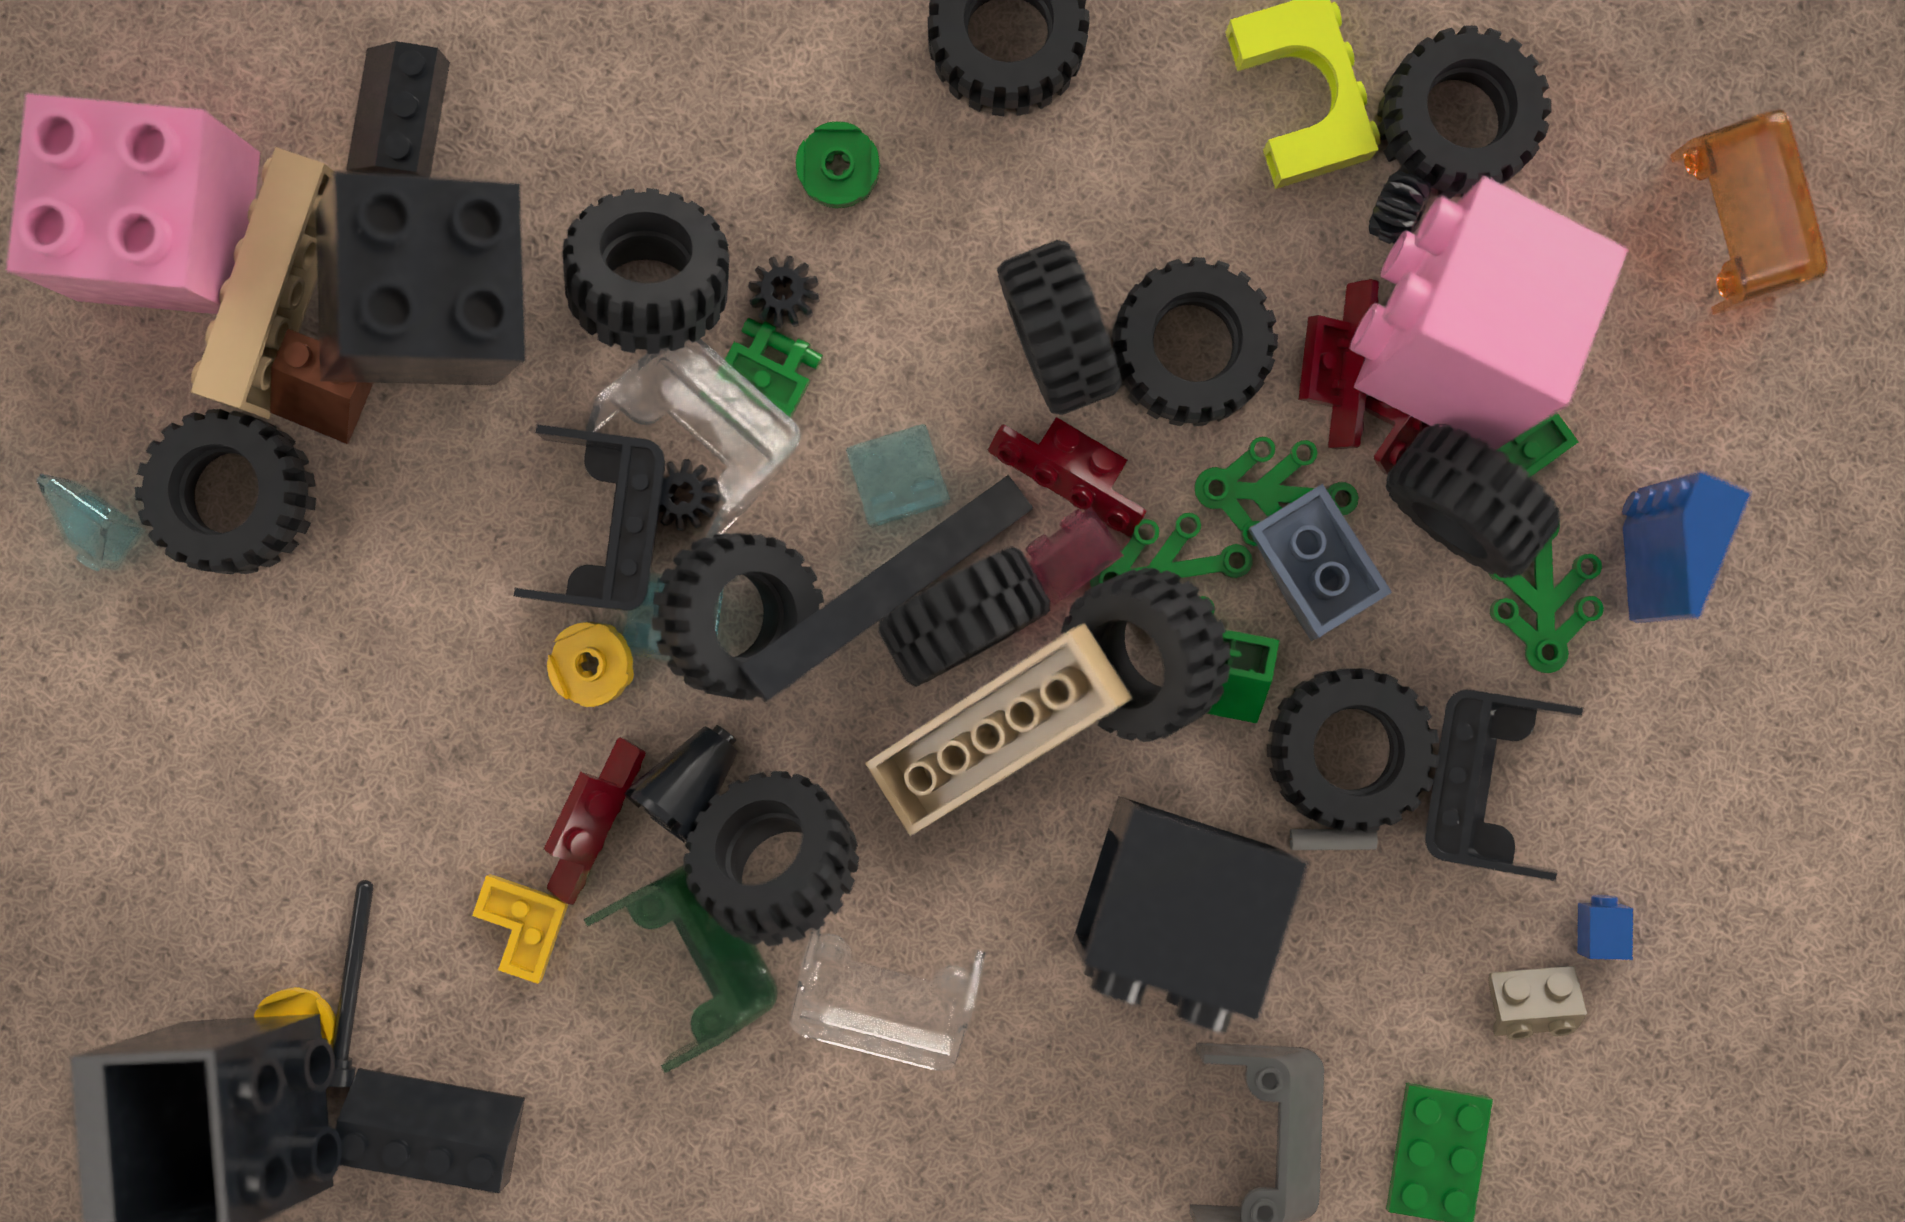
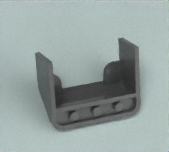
M1196 1043V1052L1204 1064L1246 1065V1084L1250 1092L1262 1101L1278 1102L1275 1188L1259 1187L1249 1191L1243 1198L1241 1206L1190 1204L1189 1213L1193 1222H1301L1310 1218L1317 1211L1320 1199L1324 1066L1321 1059L1315 1052L1304 1047Z

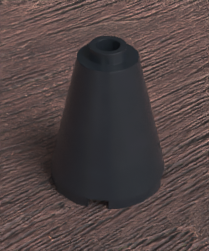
M716 725L713 730L704 726L633 783L625 791V797L638 808L642 805L645 808L644 811L651 816V819L685 843L689 832H695L697 828L694 821L700 811H707L711 806L708 801L719 793L738 753L732 746L736 739L719 725Z

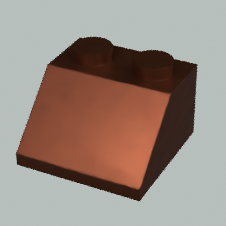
M287 329L271 367L270 413L349 444L374 383L320 381L319 341Z

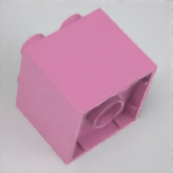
M26 94L7 271L80 302L218 314L221 305L219 300L221 287L227 279H230L235 265L233 258L235 247L240 239H244L249 224L247 217L248 209L256 196L260 152L205 110Z
M1483 177L1457 203L1440 196L1426 213L1417 234L1414 235L1404 231L1393 245L1381 271V278L1395 284L1396 287L1386 308L1374 303L1364 315L1354 334L1350 350L1366 357L1354 388L1431 426L1436 424L1441 426L1444 424L1451 426L1454 430H1463L1471 437L1479 438L1488 443V446L1497 450L1569 404L1628 249L1486 177Z

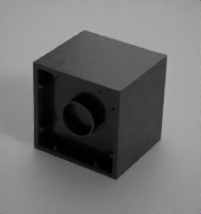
M334 171L315 210L320 381L496 385L524 363L526 357L520 184Z
M1118 796L1072 940L1082 964L1086 965L1084 974L1092 978L1090 988L1110 998L1135 1005H1141L1147 986L1166 991L1168 993L1165 1000L1177 1006L1175 1013L1177 1017L1199 1027L1221 1033H1227L1233 1013L1259 1021L1308 863L1278 847Z
M320 1014L186 1021L70 1056L83 1222H262L334 1186L333 1177L341 1162L342 1145L338 1132L329 1126L326 1088L333 1078L335 1059L331 1045L322 1038Z

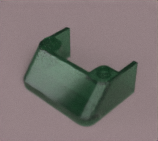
M684 864L583 919L588 927L626 907L633 921L645 929H657L673 921L708 986L713 998L700 1004L691 1017V1030L696 1040L669 1054L661 1065L664 1073L723 1043L770 1011L778 998V986L758 947L744 942L740 937H733L727 933L696 901L697 898L692 894L686 882L688 874L684 870Z

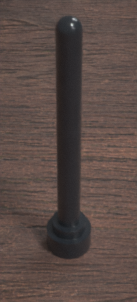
M368 880L360 881L355 891L332 1045L335 1067L333 1078L329 1084L331 1087H350L355 1077L356 1067L352 1066L353 1059L349 1057L374 889L373 884Z

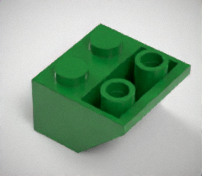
M1226 630L1222 636L1224 643H1229L1230 658L1225 660V665L1230 666L1228 681L1222 684L1224 687L1223 694L1219 701L1211 705V710L1206 714L1257 724L1272 683L1280 640Z

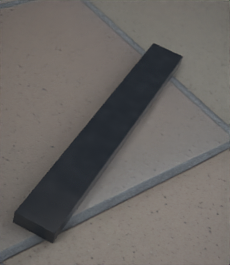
M1007 475L743 663L739 669L762 700L767 703L879 622L884 616L908 601L1033 509L1032 505L1011 477Z

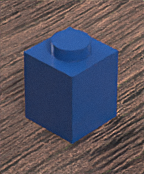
M1592 895L1591 903H1578L1577 954L1589 959L1633 960V908L1618 904V897L1607 895Z

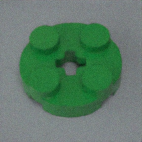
M828 122L815 128V132L802 141L796 155L797 175L800 184L809 198L823 206L837 209L851 207L867 199L877 184L880 174L879 154L873 141L860 128L847 122ZM835 155H842L843 161L850 163L849 169L843 170L842 175H834L833 170L826 169L827 163L834 162Z

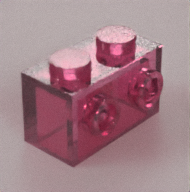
M1092 507L1083 513L1080 509L1073 511L1060 522V530L1049 538L1046 534L1039 536L1025 549L1027 551L1026 559L1054 606L1123 557L1121 545Z

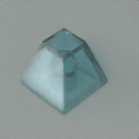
M43 473L36 480L65 543L78 552L76 559L95 571H99L101 568L117 570L146 529L78 481Z

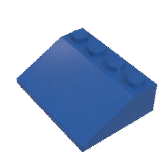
M1699 471L1638 488L1637 492L1633 491L1630 493L1622 509V514L1627 516L1623 525L1630 621L1648 623L1700 618L1751 492Z

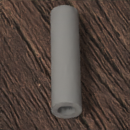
M1290 829V838H1292L1290 840L1291 850L1377 849V831L1366 833L1361 830H1355L1354 833L1337 829Z

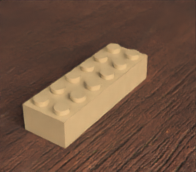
M277 147L274 149L272 158L266 160L262 169L263 184L258 198L251 202L248 209L247 217L249 224L244 239L238 241L234 250L233 258L235 265L230 279L223 283L220 290L219 300L221 305L216 320L210 322L206 331V349L202 360L195 364L192 371L191 382L193 386L191 393L269 419L271 414V367L287 329L299 333L317 281L315 210L334 173L325 163Z
M1084 623L1054 640L865 764L908 834L912 836L1115 710L1132 697Z

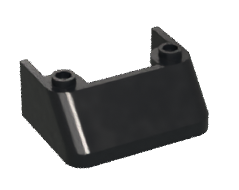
M537 424L536 434L545 441L586 446L584 464L587 472L600 482L616 484L605 566L588 564L576 568L569 576L566 594L515 588L514 597L622 611H631L639 608L646 601L649 592L666 463L663 451L655 442L648 439Z
M1461 690L1453 694L1446 704L1438 755H1440L1439 765L1435 771L1425 833V844L1431 855L1446 862L1556 882V869L1513 862L1515 854L1513 835L1501 825L1484 822L1497 739L1520 741L1528 737L1534 729L1537 711L1581 718L1583 707L1476 690Z

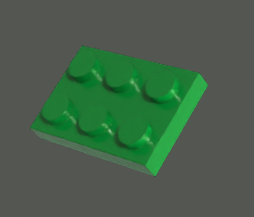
M1406 1083L1386 1205L1388 1212L1443 1222H1474L1493 1103L1492 1098Z

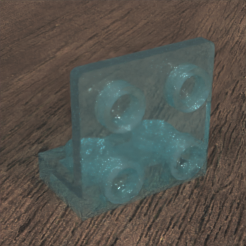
M925 424L859 443L846 449L870 529L950 504L947 487L943 481Z

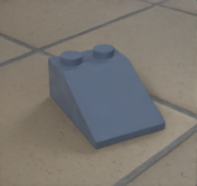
M1323 484L1249 529L1288 606L1311 641L1321 637L1392 593Z

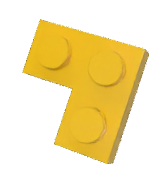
M488 874L485 877L472 916L512 930L498 970L539 984L542 982L568 904L556 896Z

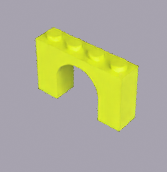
M1292 0L1231 19L1225 31L1237 71L1280 58H1300L1316 66L1323 73L1330 87L1331 106L1328 115L1322 121L1313 126L1269 139L1263 152L1275 189L1371 160L1378 151L1377 146L1380 145L1378 127L1374 121H1369L1365 109L1367 105L1365 87L1361 81H1356L1352 66L1355 64L1353 49L1348 41H1343L1339 29L1342 25L1340 9L1336 2L1331 3L1330 0Z

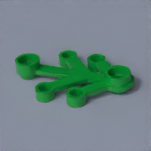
M1258 437L1252 440L1248 450L1226 469L1212 467L1199 474L1194 485L1195 496L1200 504L1206 508L1222 509L1240 530L1243 542L1249 546H1257L1255 542L1248 538L1247 531L1249 527L1258 524L1260 521H1252L1236 499L1253 500L1262 512L1269 517L1282 509L1278 502L1292 503L1315 489L1279 485L1299 467L1307 466L1316 460L1318 451L1315 444L1311 441L1301 440L1295 443L1290 449V454L1255 483L1237 482L1257 462H1266L1275 454L1274 442L1268 437ZM1258 442H1264L1269 448L1268 455L1264 458L1257 456L1254 451V447ZM1301 445L1307 446L1310 450L1311 455L1307 461H1302L1297 457L1296 452ZM1218 480L1222 483L1223 492L1220 496H1214L1209 492L1211 481ZM1337 482L1326 489L1343 516L1350 514L1357 507L1358 493L1351 484ZM1338 491H1344L1349 496V502L1344 507L1339 506L1335 501V495Z
M1184 513L1176 519L1174 531L1150 564L1146 567L1130 569L1145 545L1154 543L1159 537L1158 525L1153 520L1144 519L1141 520L1139 525L1135 526L1133 537L1116 560H1105L1094 567L1090 575V586L1092 588L1103 583L1106 573L1112 572L1118 576L1131 570L1138 571L1143 568H1156L1160 573L1167 570L1178 574L1181 578L1222 572L1229 578H1239L1250 571L1253 558L1245 546L1232 544L1225 547L1216 556L1172 562L1187 540L1196 536L1201 530L1199 517L1193 513ZM1184 518L1192 519L1195 523V529L1190 534L1184 533L1180 528V523ZM1149 525L1153 528L1154 535L1150 540H1144L1139 536L1140 526ZM1232 553H1238L1242 556L1243 565L1241 568L1235 569L1230 566L1229 557Z
M1560 523L1558 529L1534 558L1535 588L1521 575L1512 578H1502L1496 573H1489L1493 580L1503 582L1536 613L1535 630L1518 615L1519 607L1514 600L1509 598L1498 599L1490 606L1491 618L1499 624H1504L1526 645V661L1531 668L1540 673H1553L1560 670L1568 659L1567 643L1587 622L1598 620L1604 611L1603 603L1599 598L1595 596L1581 597L1574 604V612L1555 630V612L1585 580L1596 578L1602 570L1601 560L1596 555H1580L1573 561L1572 569L1554 587L1552 540L1559 533ZM1584 559H1588L1593 565V570L1589 575L1585 574L1581 569V563ZM1586 601L1594 605V613L1590 617L1586 616L1583 612V605ZM1502 603L1510 607L1511 612L1507 619L1501 618L1498 614V607ZM1546 644L1551 645L1554 649V655L1550 660H1546L1542 656V648Z

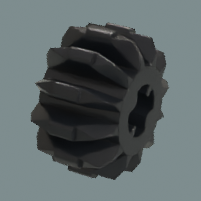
M1398 170L1390 175L1373 208V213L1369 220V233L1378 237V240L1388 244H1395L1404 231L1413 234L1421 221L1431 196V184L1411 172L1408 174Z
M787 256L784 260V266L779 267L777 259L771 257L769 258V264L772 270L767 272L763 267L758 266L755 272L762 281H750L748 284L750 291L758 293L749 300L752 308L763 307L759 313V318L763 322L769 320L774 314L775 327L782 328L785 316H789L792 326L797 327L799 326L797 312L800 311L808 318H811L813 315L811 308L805 302L818 303L820 301L819 294L810 291L819 284L816 276L806 277L810 268L805 262L794 269L793 257ZM786 283L791 284L790 289L793 295L787 300L784 296H782V300H778L775 288L780 284H783L784 288H786Z
M689 459L683 460L680 472L673 462L666 463V469L670 476L663 479L659 513L665 512L660 522L668 526L676 518V528L678 531H685L687 518L690 519L691 524L696 529L701 528L702 521L698 514L702 512L705 516L713 518L715 512L705 505L707 502L718 503L721 499L718 494L707 493V490L718 485L717 479L711 477L703 480L708 470L703 464L699 465L692 473L693 466ZM691 485L693 490H690L689 493L693 495L692 501L690 503L681 501L677 505L675 500H678L679 497L674 495L679 487L687 489Z

